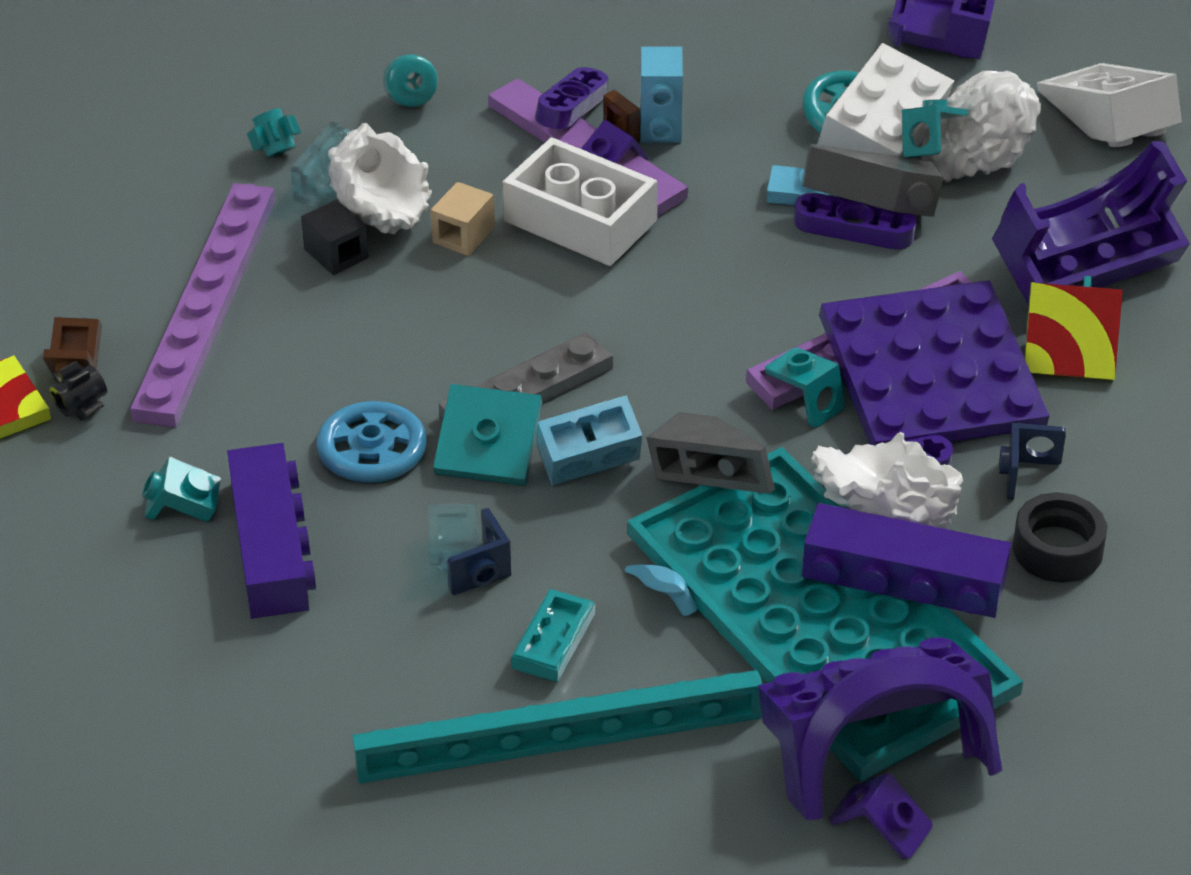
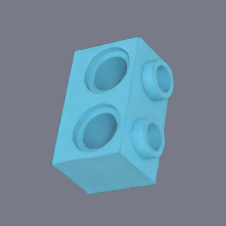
M641 47V143H681L682 47Z
M625 395L538 421L537 449L551 486L640 460L643 435L628 397Z

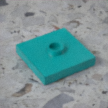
M450 384L433 465L434 473L436 475L526 486L536 439L537 424L543 403L541 395Z

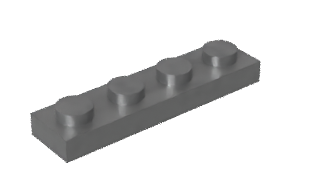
M585 332L473 387L541 395L542 401L545 403L612 370L613 355L588 332ZM447 400L438 403L439 417L442 420Z

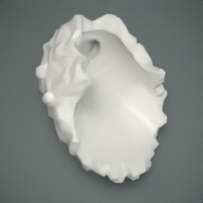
M982 71L951 91L950 97L947 99L948 107L968 109V116L940 119L941 153L921 158L922 160L931 161L944 176L943 180L946 183H949L954 178L960 179L965 175L973 177L977 170H981L984 174L989 175L990 172L1000 168H1011L1017 159L1022 156L1024 145L1030 141L1031 135L1036 132V119L1040 114L1041 105L1034 89L1030 88L1026 82H1022L1018 75L1013 72ZM929 127L925 130L926 136L922 142V147L929 141Z
M362 123L358 129L349 132L337 147H333L328 151V156L331 158L328 166L331 188L337 192L336 197L339 199V202L364 224L374 225L382 233L389 232L395 234L401 228L407 230L413 228L414 224L419 223L422 213L427 211L429 207L427 200L432 192L429 190L426 180L429 165L426 162L419 163L415 154L405 147L399 137L389 132L376 134L367 123Z
M902 432L897 433L888 443L882 442L876 446L855 444L848 454H844L840 449L836 450L832 447L826 448L818 446L817 450L813 452L810 462L816 468L813 476L814 480L825 486V498L831 499L842 507L946 529L951 524L950 517L957 514L958 497L961 495V487L959 486L963 482L962 474L952 466L940 465L934 457L927 456L920 443L904 441V433Z

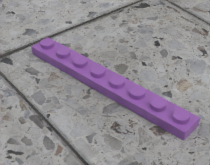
M233 183L130 408L132 422L177 427L275 203L274 188Z

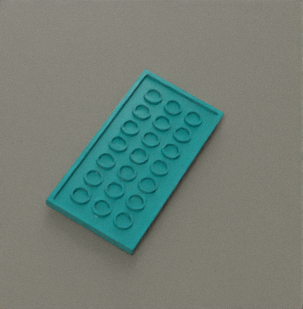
M783 447L767 454L775 488L770 494L701 485L627 520V535L655 565L667 567L684 578L698 610L754 670H758L759 675L766 683L773 682L776 676L783 673H811L823 670L825 664L833 661H845L853 658L869 659L874 652L904 646L918 647L920 642L925 639L942 637L951 639L990 672L994 709L1022 694L1023 680L949 608L802 577L804 542L817 504L842 506L829 498H825L824 493L826 489L819 482H816L813 476ZM950 699L933 704H925L845 724L834 739L829 750L861 782L959 729L957 701Z

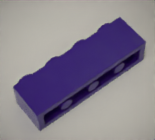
M284 443L227 450L251 619L309 611L307 591L316 590L313 561L303 562L302 556L311 555L307 526L297 527V522L305 521L301 493L292 494L291 489L299 488L296 460L286 461Z
M818 503L804 542L802 577L996 618L1007 578L1011 542Z

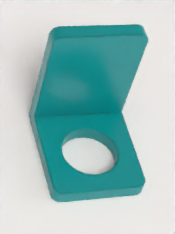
M944 99L922 101V107L902 109L903 156L913 158L939 155L941 153L940 119L968 116V109L948 107V100ZM920 123H925L930 130L929 141L923 147H918L913 140L914 129Z
M795 347L765 366L766 374L803 390L809 426L817 428L845 408L839 364ZM830 387L832 393L831 400L826 408L819 411L817 408L818 396L824 388Z

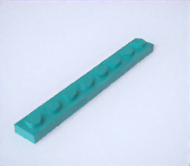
M758 670L729 673L717 677L679 681L667 685L629 689L623 692L578 697L554 703L528 705L510 710L478 713L472 716L441 721H427L422 724L391 729H377L371 732L353 734L358 784L761 719L758 685H761L762 681Z

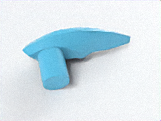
M639 564L626 566L625 572L638 577L645 586L669 595L683 616H688L698 609L684 578L679 573L660 565Z

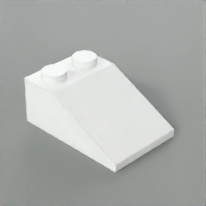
M1100 63L1037 82L1038 91L1091 139L1107 141L1110 147L1130 145L1133 143V138L1140 135L1157 136L1166 133V127L1182 122L1176 74Z

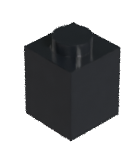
M337 199L301 216L304 250L332 275L369 258L366 224Z

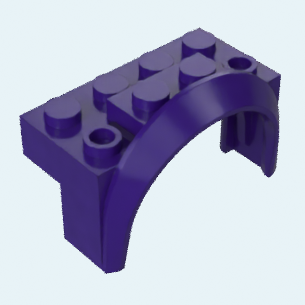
M1154 141L1129 165L1115 175L1084 192L1051 205L1034 209L1026 195V186L1024 183H1021L1008 200L1000 224L991 239L1028 306L1031 282L1083 286L1084 276H1091V287L1101 288L1178 262L1190 243L1171 212L1170 207L1186 185L1187 180L1165 142ZM1105 208H1109L1111 210L1117 224L1120 227H1114L1105 211Z
M942 637L929 638L920 642L918 647L904 646L894 649H883L874 652L869 659L853 658L845 661H833L825 664L823 670L806 674L798 672L783 673L776 676L773 682L758 685L763 724L780 741L787 799L806 820L823 819L824 764L834 739L845 724L950 699L956 700L963 757L975 756L987 767L988 775L990 776L1003 771L997 739L990 672L951 639Z

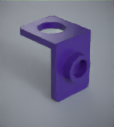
M605 119L581 148L616 164L629 149L645 160H649V157L632 136Z
M890 772L854 785L828 818L833 825L865 815L902 859H908L913 856L933 827L931 820ZM860 797H862L857 803H855V804L853 805V803H854L855 801H857Z

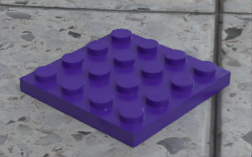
M990 280L821 303L819 317L870 445L876 446L882 442L888 443L899 432L904 433V440L937 434L953 442L1011 433L1012 423L1047 425L1050 415Z

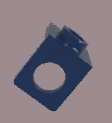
M1012 423L1009 446H1001L999 457V474L1007 475V498L1014 499L1019 462L1060 465L1062 463L1066 429L1064 427ZM1035 437H1046L1054 443V446L1045 452H1035L1028 448L1027 442Z
M489 508L481 510L482 540L484 545L450 556L447 559L448 587L453 595L511 576L510 540Z

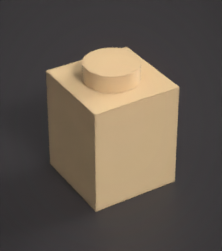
M456 182L431 209L432 243L470 256L495 228L494 194Z

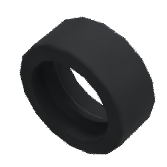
M1060 492L1040 494L1026 501L1017 512L1012 549L1017 562L1029 573L1043 580L1061 583L1078 581L1093 574L1102 563L1108 525L1103 513L1088 500L1077 495ZM1047 527L1067 528L1080 534L1087 542L1076 547H1056L1040 541L1033 532Z

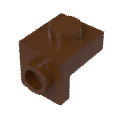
M54 317L50 349H44L43 360L52 374L57 373L58 370L74 361L78 362L81 369L88 365H92L97 369L102 324L99 319Z

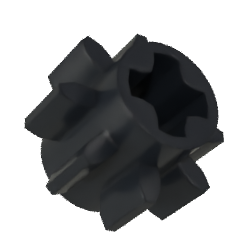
M74 361L53 374L57 383L50 387V395L54 404L64 416L68 417L76 412L78 418L82 421L104 407L100 398L107 394V386L101 374L94 366L88 365L81 369L78 362Z

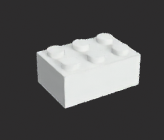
M882 43L826 115L817 145L904 157L902 109L922 107V101L947 100L954 80ZM925 123L918 124L914 129L913 140L917 146L920 145L926 136L925 130L928 126Z
M551 137L503 180L504 221L611 266L657 221L658 180Z

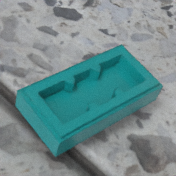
M549 589L511 656V668L558 682L595 615V602Z

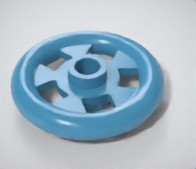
M365 401L341 408L322 424L316 439L319 458L330 471L344 479L361 483L384 482L402 476L418 464L425 453L427 445V434L419 418L402 406L383 401ZM364 420L366 422L354 429L348 427V425ZM385 421H390L399 425V427H397L395 430H391V428L384 425L383 423ZM349 442L350 450L337 452L335 443ZM395 442L408 444L402 454L392 451ZM361 458L363 460L368 461L379 460V463L360 464L359 459Z

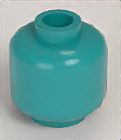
M415 54L400 55L391 60L384 70L382 79L384 90L388 97L396 104L406 107L422 106L427 103L436 93L438 86L437 71L433 64L423 56ZM414 73L411 79L407 78L409 74ZM407 83H411L414 89L410 88Z

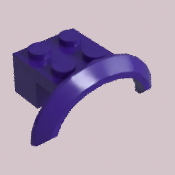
M896 0L892 17L889 19L887 36L895 49H900L901 43L904 42L923 49H935L953 53L963 58L970 57L981 60L995 0Z

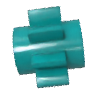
M275 108L252 118L255 127L246 134L253 151L264 150L267 158H271L294 149L296 145L293 138L302 132L295 115L284 116L281 108Z

